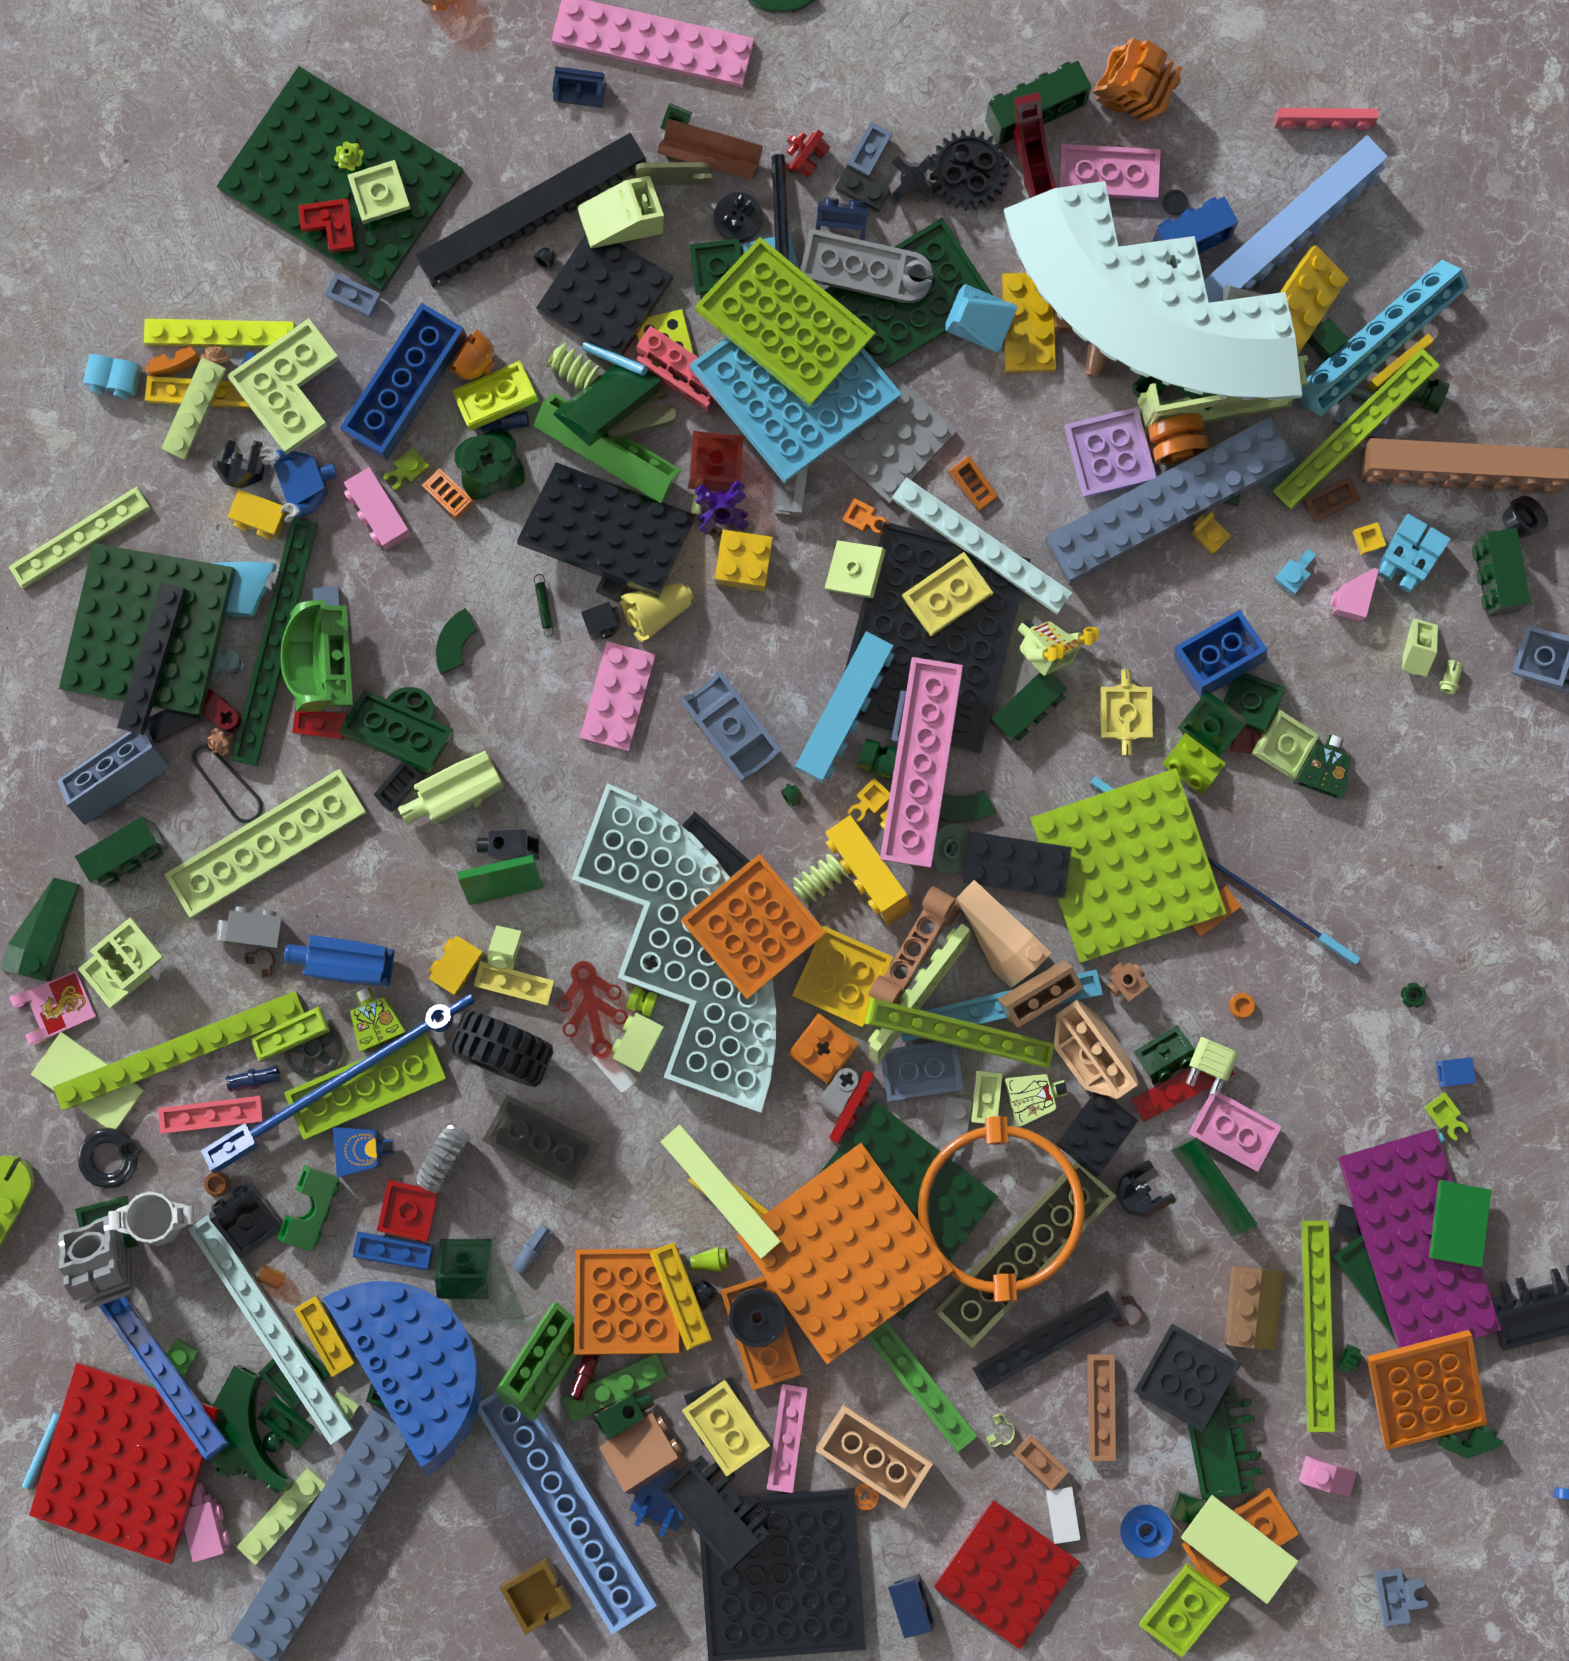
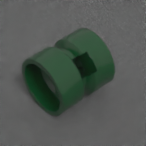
M1429 378L1405 402L1414 406L1422 404L1423 409L1437 414L1445 400L1450 384L1437 378L1431 381Z
M866 738L856 769L869 774L875 771L876 776L890 780L895 766L897 748L890 745L881 747L880 742Z

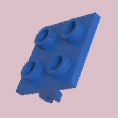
M670 1469L637 1491L629 1509L639 1514L634 1525L639 1527L645 1516L662 1524L658 1535L662 1538L667 1528L675 1531L678 1530L683 1515L661 1490L679 1473Z

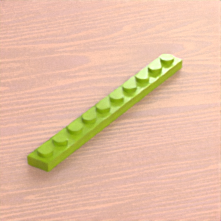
M294 991L55 1085L53 1089L61 1110L65 1111L260 1034L304 1014L305 1011L297 991Z

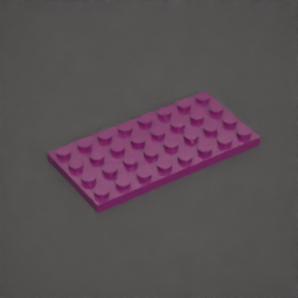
M1436 1129L1337 1157L1398 1348L1466 1330L1470 1331L1473 1339L1500 1331L1501 1327L1495 1314L1496 1312L1482 1269L1429 1258L1438 1181L1453 1182Z

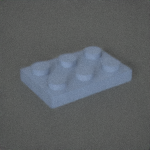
M931 1042L889 1049L881 1060L887 1102L964 1090L957 1046L942 1042Z

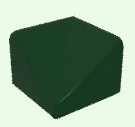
M1177 1490L1169 1516L1191 1524L1202 1509L1204 1501Z

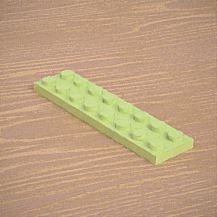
M338 769L164 875L189 918H193L367 812L342 770Z

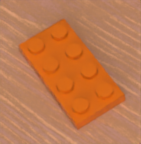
M765 1276L720 1290L728 1315L732 1302L741 1292L748 1288L762 1287L770 1289L776 1294ZM760 1313L753 1314L754 1322L762 1320ZM786 1323L778 1339L767 1346L755 1348L744 1345L736 1339L752 1391L802 1375Z
M1269 1487L1233 1510L1278 1546L1285 1544L1299 1534ZM1186 1541L1181 1544L1196 1569L1216 1585L1220 1586L1232 1578Z

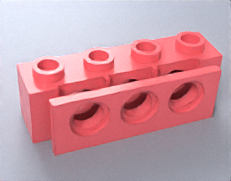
M650 326L636 346L637 354L640 355L636 361L647 366L648 371L658 377L663 385L707 414L710 411V402L721 408L689 368L690 364L699 357ZM655 361V362H657L660 366H659V367H656L655 365L652 364V362ZM673 375L679 378L680 380L677 381L676 379H674ZM695 389L702 394L698 395L693 390Z

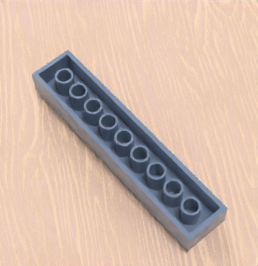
M1270 416L1046 535L1045 543L1067 583L1070 585L1290 468L1295 459Z
M379 1407L371 1411L231 1635L230 1639L264 1661H280L410 1453L409 1446L390 1414Z

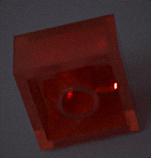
M693 431L687 489H697L702 484L710 491L728 492L734 482H740L743 436Z

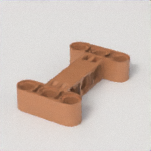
M935 886L930 888L922 902L924 910L884 977L879 975L874 981L868 994L871 998L898 1005L901 1004L899 1001L901 996L911 985L944 927H950L960 911V905L956 898ZM933 923L935 925L934 931L931 934H923L921 929L924 924ZM920 945L922 950L918 956L912 957L908 954L911 946ZM900 967L908 968V975L903 979L895 977V972Z

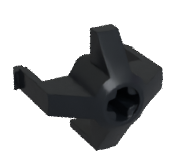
M929 154L920 163H909L899 155L891 162L901 172V183L892 192L889 199L894 206L907 191L920 190L926 196V203L934 196L936 191L927 181V170L934 165L935 160Z
M227 440L222 460H213L212 463L225 485L243 489L261 481L265 467L262 460L267 458L266 456H259L263 443L253 440L248 460L243 459L242 454L234 452L236 442Z
M1150 1160L1144 1161L1145 1163L1120 1178L1117 1199L1129 1215L1149 1218L1177 1201L1172 1193L1163 1198L1160 1195L1150 1201L1152 1199L1149 1195V1192L1152 1191L1146 1181L1138 1183L1136 1178L1154 1168Z

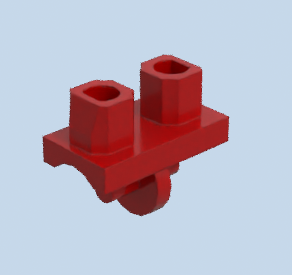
M818 129L816 133H811L805 143H803L807 137L805 133L800 132L798 137L789 135L787 142L790 148L787 153L793 156L798 151L787 167L791 173L798 171L800 174L808 177L816 169L817 165L808 158L810 153L813 152L821 159L830 149V146L822 139L824 135L822 131Z

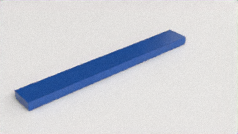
M125 1296L100 1305L99 1308L204 1459L209 1461L228 1446L229 1443L128 1298Z

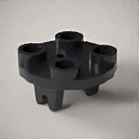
M733 192L728 194L715 207L714 225L724 238H739V243H744L752 238L762 225L763 211L760 204L753 196L746 193Z

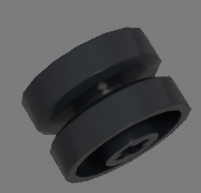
M762 1287L748 1288L741 1292L731 1304L728 1315L729 1327L735 1338L744 1345L755 1348L767 1346L776 1341L784 1330L786 1322L785 1306L780 1297L770 1289ZM760 1313L762 1320L754 1322L753 1314Z

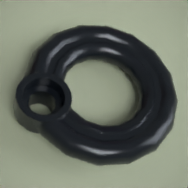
M109 1127L96 1129L87 1135L79 1146L77 1156L79 1170L84 1178L96 1187L105 1189L120 1187L129 1181L136 1171L138 1156L142 1150L141 1144L138 1140L130 1138L121 1130ZM111 1143L119 1148V1154L123 1161L117 1171L108 1174L103 1173L94 1165L93 1154L95 1149L101 1144ZM129 1144L134 1145V1153H131L128 1150Z

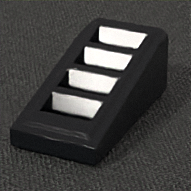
M401 762L373 795L393 812L414 790V785L421 782L428 773ZM407 767L416 774L415 777L406 770ZM400 774L410 782L408 785L398 777ZM393 782L403 790L401 793L391 785ZM386 789L396 797L395 801L384 792Z

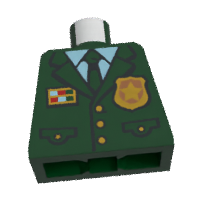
M1329 735L1325 747L1315 745L1293 784L1336 799L1344 797L1350 756L1340 752L1343 739L1338 736Z

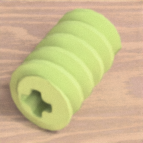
M564 342L551 354L546 367L551 366L553 372L559 371V376L561 378L567 377L569 384L575 383L576 389H584L601 376L598 374L600 366L597 365L591 369L592 360L589 359L582 363L584 354L581 353L575 358L576 349L572 348L567 352L568 343Z
M830 854L826 855L827 864L822 860L818 861L819 870L814 866H810L811 875L803 871L801 873L803 881L796 877L792 879L793 888L807 908L809 907L808 898L816 902L817 892L822 896L826 895L825 886L830 890H834L832 882L836 881L841 885V875L849 879L848 874L839 861Z

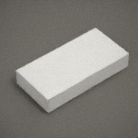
M1072 1486L1054 1488L1052 1491L1047 1489L1046 1497L1054 1544L1080 1540Z

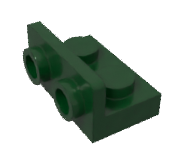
M1177 1025L1135 1050L1134 1054L1154 1085L1168 1080L1179 1069L1188 1068L1195 1050Z

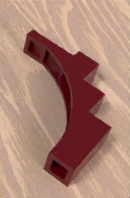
M1039 92L1014 99L1016 128H1013L1014 146L1023 166L1024 186L1029 198L1056 188L1045 139L1042 101Z

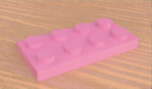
M1061 144L1058 188L1105 181L1108 198L1157 201L1159 196L1161 149Z
M606 642L580 739L627 752L630 751L656 654Z

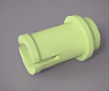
M1449 660L1447 662L1443 681L1439 682V686H1441L1440 691L1446 694H1455L1459 690L1458 682L1464 664L1461 662H1457L1455 671H1453L1455 661Z

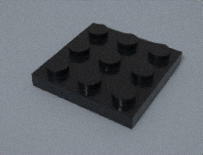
M1171 1324L1134 1392L1204 1433L1242 1364L1176 1325Z

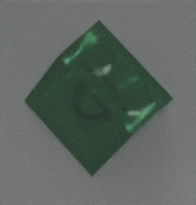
M440 1239L434 1276L438 1299H489L492 1239Z

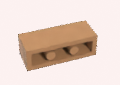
M1062 960L997 1000L1008 1020L1019 1028L1084 988L1073 967Z

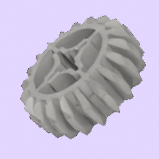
M454 1125L447 1126L439 1135L432 1148H430L417 1175V1183L427 1191L433 1193L441 1191L465 1154L464 1152L470 1142V1135L460 1127H455Z

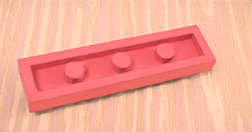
M1278 108L1274 117V127H1281L1286 130L1296 127H1306L1309 130H1316L1321 127H1331L1333 130L1356 127L1357 130H1368L1374 127L1378 120V109Z
M262 1096L158 1108L160 1134L265 1121Z

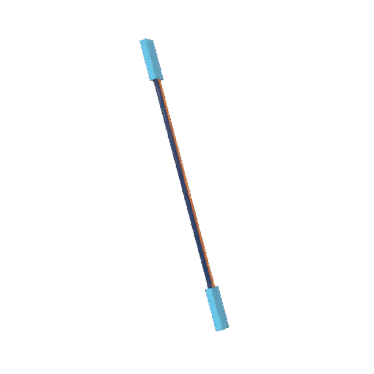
M1096 776L1089 783L1102 793L1113 790L1112 787ZM1207 856L1210 865L1314 935L1317 941L1352 965L1358 963L1360 957L1325 933L1318 932Z

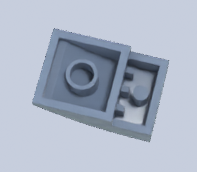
M1527 625L1512 674L1545 688L1569 695V636Z

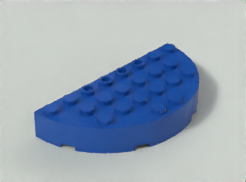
M373 1281L348 1286L323 1298L324 1302L421 1469L429 1477L455 1454L454 1451L462 1440H465L478 1412L482 1387L480 1363L467 1331L456 1314L444 1302L429 1292L412 1285L391 1281Z

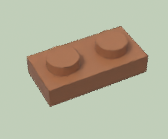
M1031 1434L1013 1452L1051 1491L1069 1472Z

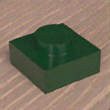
M670 103L660 128L666 130L669 119L689 124L693 112Z

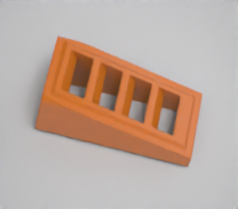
M971 456L964 457L946 471L977 511L982 510L999 497ZM967 466L969 471L960 476L958 472ZM974 475L975 479L966 484L965 480ZM980 482L982 486L972 493L970 489ZM986 490L988 495L978 501L976 497Z
M440 468L422 484V487L456 521L475 504ZM441 477L443 481L433 490L431 486ZM448 484L450 487L440 496L438 493ZM455 491L456 494L446 502L445 499ZM461 497L463 500L453 509L451 506Z

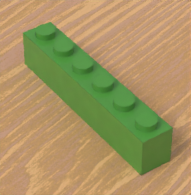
M553 393L542 403L533 426L540 429L544 434L558 440L565 447L573 449L588 461L596 463L608 473L614 474L629 486L637 488L653 500L662 503L672 492L681 469L627 436L611 438L605 434L589 447L553 415L558 408L567 402L566 399Z

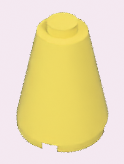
M676 583L664 586L659 598L641 591L624 594L620 597L623 599L620 601V605L628 626L633 625L637 630L633 634L640 642H644L690 607L693 594L689 586Z

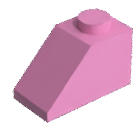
M1373 568L1344 584L1338 592L1334 591L1330 606L1334 607L1332 614L1362 622L1367 617L1379 569Z
M1306 1455L1299 1481L1304 1485L1350 1497L1357 1471Z

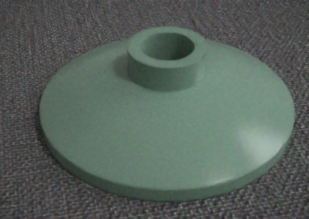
M949 823L942 826L936 833L932 862L942 873L955 874L965 867L970 833L964 826Z

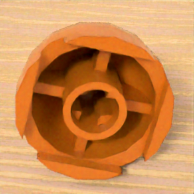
M475 328L473 334H469L455 355L458 359L455 363H450L448 370L467 380L477 379L483 373L488 375L495 365V362L492 361L494 346L490 339Z

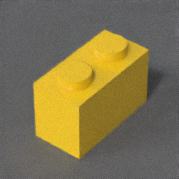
M238 489L227 517L233 523L232 526L239 530L247 532L249 528L257 531L256 535L263 539L270 540L273 537L279 540L286 523L284 519L289 515V512L280 513L283 505Z
M456 935L454 939L449 938L444 945L442 951L445 953L440 961L436 959L428 972L431 975L428 979L453 995L458 996L485 953Z

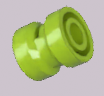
M634 985L626 1009L631 1011L638 1010L643 1015L651 1017L659 994L653 991L645 992L642 987Z

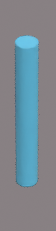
M585 342L582 349L587 353L644 376L647 373L648 368L643 364L607 351L592 343Z
M54 1412L22 1484V1487L32 1490L50 1449L60 1413Z

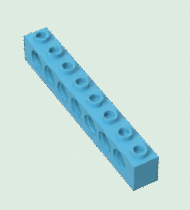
M1444 260L1438 262L1307 377L1308 384L1302 386V398H1299L1302 406L1319 416L1326 413L1469 288L1462 269Z

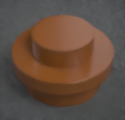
M221 1171L216 1174L211 1172L204 1181L206 1192L213 1197L225 1195L231 1185L228 1175Z

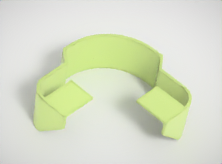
M997 1414L992 1417L996 1425L1002 1422L999 1415L1004 1416L1003 1414ZM1014 1427L1012 1438L1008 1442H999L995 1445H991L990 1443L996 1440L994 1434H991L990 1436L986 1437L989 1445L991 1447H996L1000 1444H1009L1014 1438Z

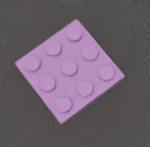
M1138 407L1064 425L1082 498L1144 484L1156 477Z

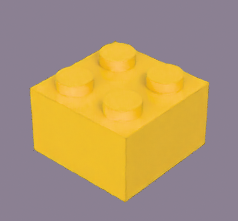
M722 530L715 584L765 592L773 537Z

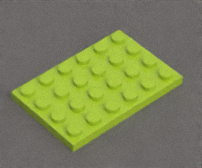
M761 237L754 242L696 304L694 309L808 406H811L875 335L872 329Z

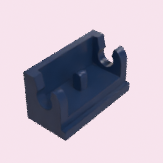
M555 66L552 92H554L553 101L602 108L606 86L605 74L603 72Z
M920 1574L895 1581L893 1585H890L888 1589L904 1639L931 1632L935 1622Z

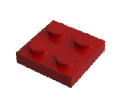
M388 1180L377 1231L428 1242L439 1192L433 1193L421 1186Z

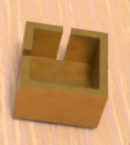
M549 1556L505 1581L500 1586L503 1596L525 1635L544 1625L549 1618L552 1620L571 1609L574 1604L564 1583H557L560 1576Z

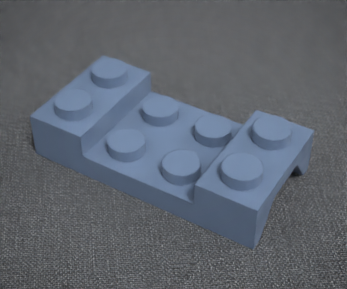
M721 670L698 690L680 699L682 706L704 732L741 783L782 753V750Z

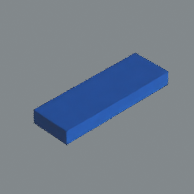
M358 1231L353 1258L429 1271L434 1244Z

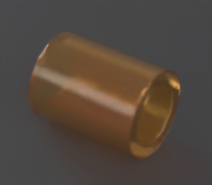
M264 1265L259 1273L257 1282L280 1290L285 1281L286 1273Z

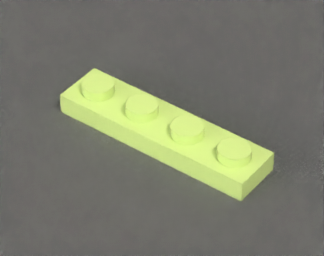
M201 357L161 449L183 460L187 459L227 368Z
M308 1467L293 1483L291 1489L283 1494L236 1548L252 1563L258 1564L321 1493L326 1482Z

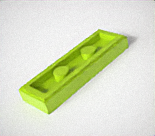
M317 1007L250 1039L258 1061L264 1062L330 1032L323 1009Z

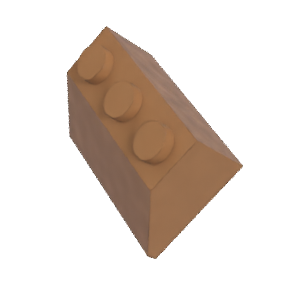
M1231 1265L1224 1344L1253 1349L1276 1350L1284 1271Z

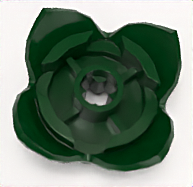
M499 430L489 431L483 435L467 438L457 446L455 450V463L461 469L463 488L472 500L486 499L496 489L509 491L524 484V467L515 454L516 442L508 432ZM491 457L494 462L493 465L488 464L484 467L483 460Z

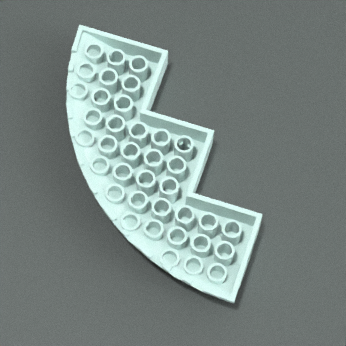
M1105 181L1054 188L1004 209L1009 234L1015 244L1017 255L1026 268L1027 275L1030 279L1032 278L1037 286L1038 293L1047 304H1051L1061 320L1064 319L1073 327L1072 330L1086 342L1090 341L1108 358L1115 362L1119 360L1131 367L1130 370L1135 373L1162 380V384L1167 386L1169 384L1181 386L1186 391L1201 395L1204 392L1216 394L1221 398H1227V396L1243 397V400L1268 398V401L1302 398L1296 337L1285 292L1209 303L1194 236L1118 247Z
M607 783L572 880L575 883L643 907L618 979L690 1005L664 1078L761 1113L771 1081L776 1048V1005L773 979L767 982L750 998L746 999L680 921L730 877L717 859L700 841L673 818L638 796ZM656 957L655 961L658 963V966L648 970L645 961Z

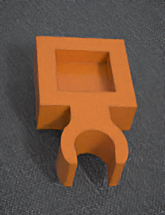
M855 498L842 519L845 523L865 533L871 527L878 535L884 534L877 529L879 523L884 522L889 525L885 518L881 516L875 517L877 513L875 508Z

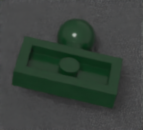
M275 1396L268 1402L257 1418L273 1430V1432L267 1433L263 1439L265 1450L271 1453L281 1450L284 1440L299 1450L316 1428Z

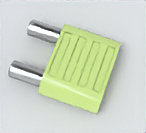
M1201 1037L1189 1064L1192 1068L1186 1084L1194 1086L1200 1071L1215 1077L1210 1094H1214L1217 1097L1224 1081L1228 1082L1239 1053Z

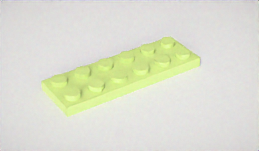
M961 924L957 930L953 928L945 939L947 944L942 950L938 948L930 959L931 965L927 970L923 968L915 978L917 983L912 990L907 989L899 1000L901 1002L900 1005L920 1010L969 945V928ZM884 1028L881 1031L876 1029L868 1041L871 1043L869 1045L870 1059L879 1064L902 1033Z

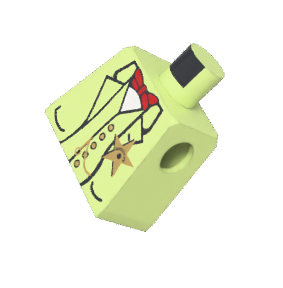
M1047 1074L1003 1079L1017 1127L1056 1110L1054 1099L1068 1095L1064 1080L1050 1084Z

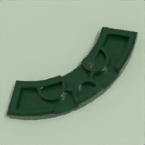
M984 790L966 796H954L943 793L939 819L969 822L986 818L995 814L996 811Z

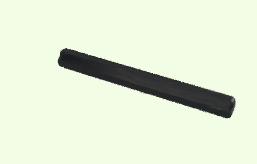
M773 154L771 159L775 249L789 260L785 156L783 154Z

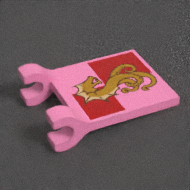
M76 970L10 997L12 1005L16 1009L28 1003L31 1006L40 1028L25 1035L28 1043L32 1046L96 1017Z

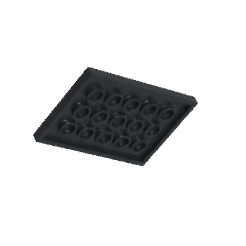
M556 462L517 539V544L659 598L693 526L696 515L666 503H660L645 495Z

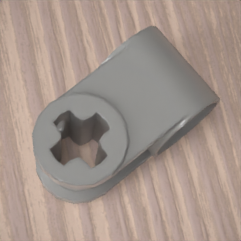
M850 1067L841 1069L831 1084H828L816 1104L838 1118L858 1084L859 1076L857 1072ZM849 1072L853 1075L851 1079L854 1083L852 1085L848 1083L844 1086L841 1084L843 1079L840 1076L841 1074L847 1075Z

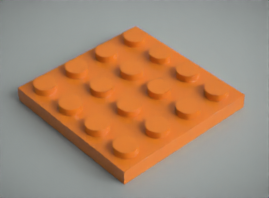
M760 853L680 920L746 999L750 998L826 934V931Z
M657 1248L575 1249V1356L679 1354V1329L649 1253Z
M1469 1330L1367 1356L1382 1441L1386 1451L1487 1425L1474 1343Z

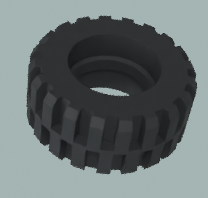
M466 1011L462 1014L449 1044L450 1052L453 1055L494 1074L531 1087H537L541 1084L554 1053L553 1046L538 1036L474 1011Z

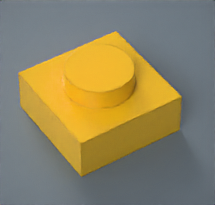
M1378 522L1352 531L1360 555L1382 549L1386 546Z

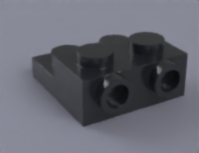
M253 1183L248 1186L245 1184L239 1185L232 1192L234 1196L227 1201L220 1199L211 1206L212 1211L209 1213L210 1221L240 1258L275 1235L282 1227V1223L269 1208L267 1201Z

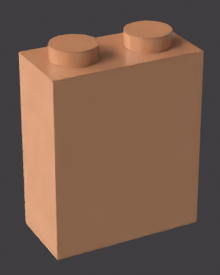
M651 1413L599 1447L623 1491L628 1495L633 1494L683 1461L679 1455L683 1451L675 1438L673 1440L669 1438L666 1431L670 1429L662 1416L658 1418Z

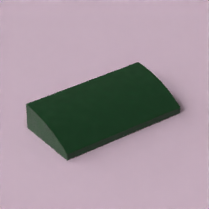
M615 364L558 408L553 415L590 447L657 394L661 380L648 370L643 376Z
M1197 1137L1187 1138L1171 1149L1230 1236L1245 1232L1257 1225V1222Z

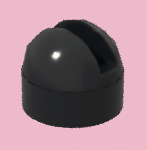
M548 247L540 249L534 256L537 264L546 270H549L556 261L555 252H549L550 248Z

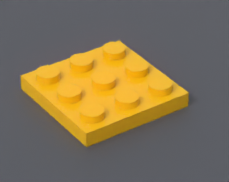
M823 926L822 928L826 931V934L816 941L792 996L863 1027L871 998L868 995L879 975L884 977L893 956Z

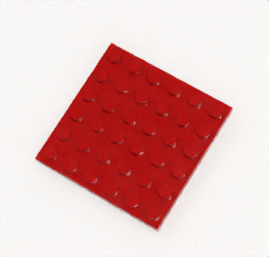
M81 1362L76 1363L29 1516L171 1564L175 1559L205 1459L155 1387ZM200 1402L216 1424L220 1408Z

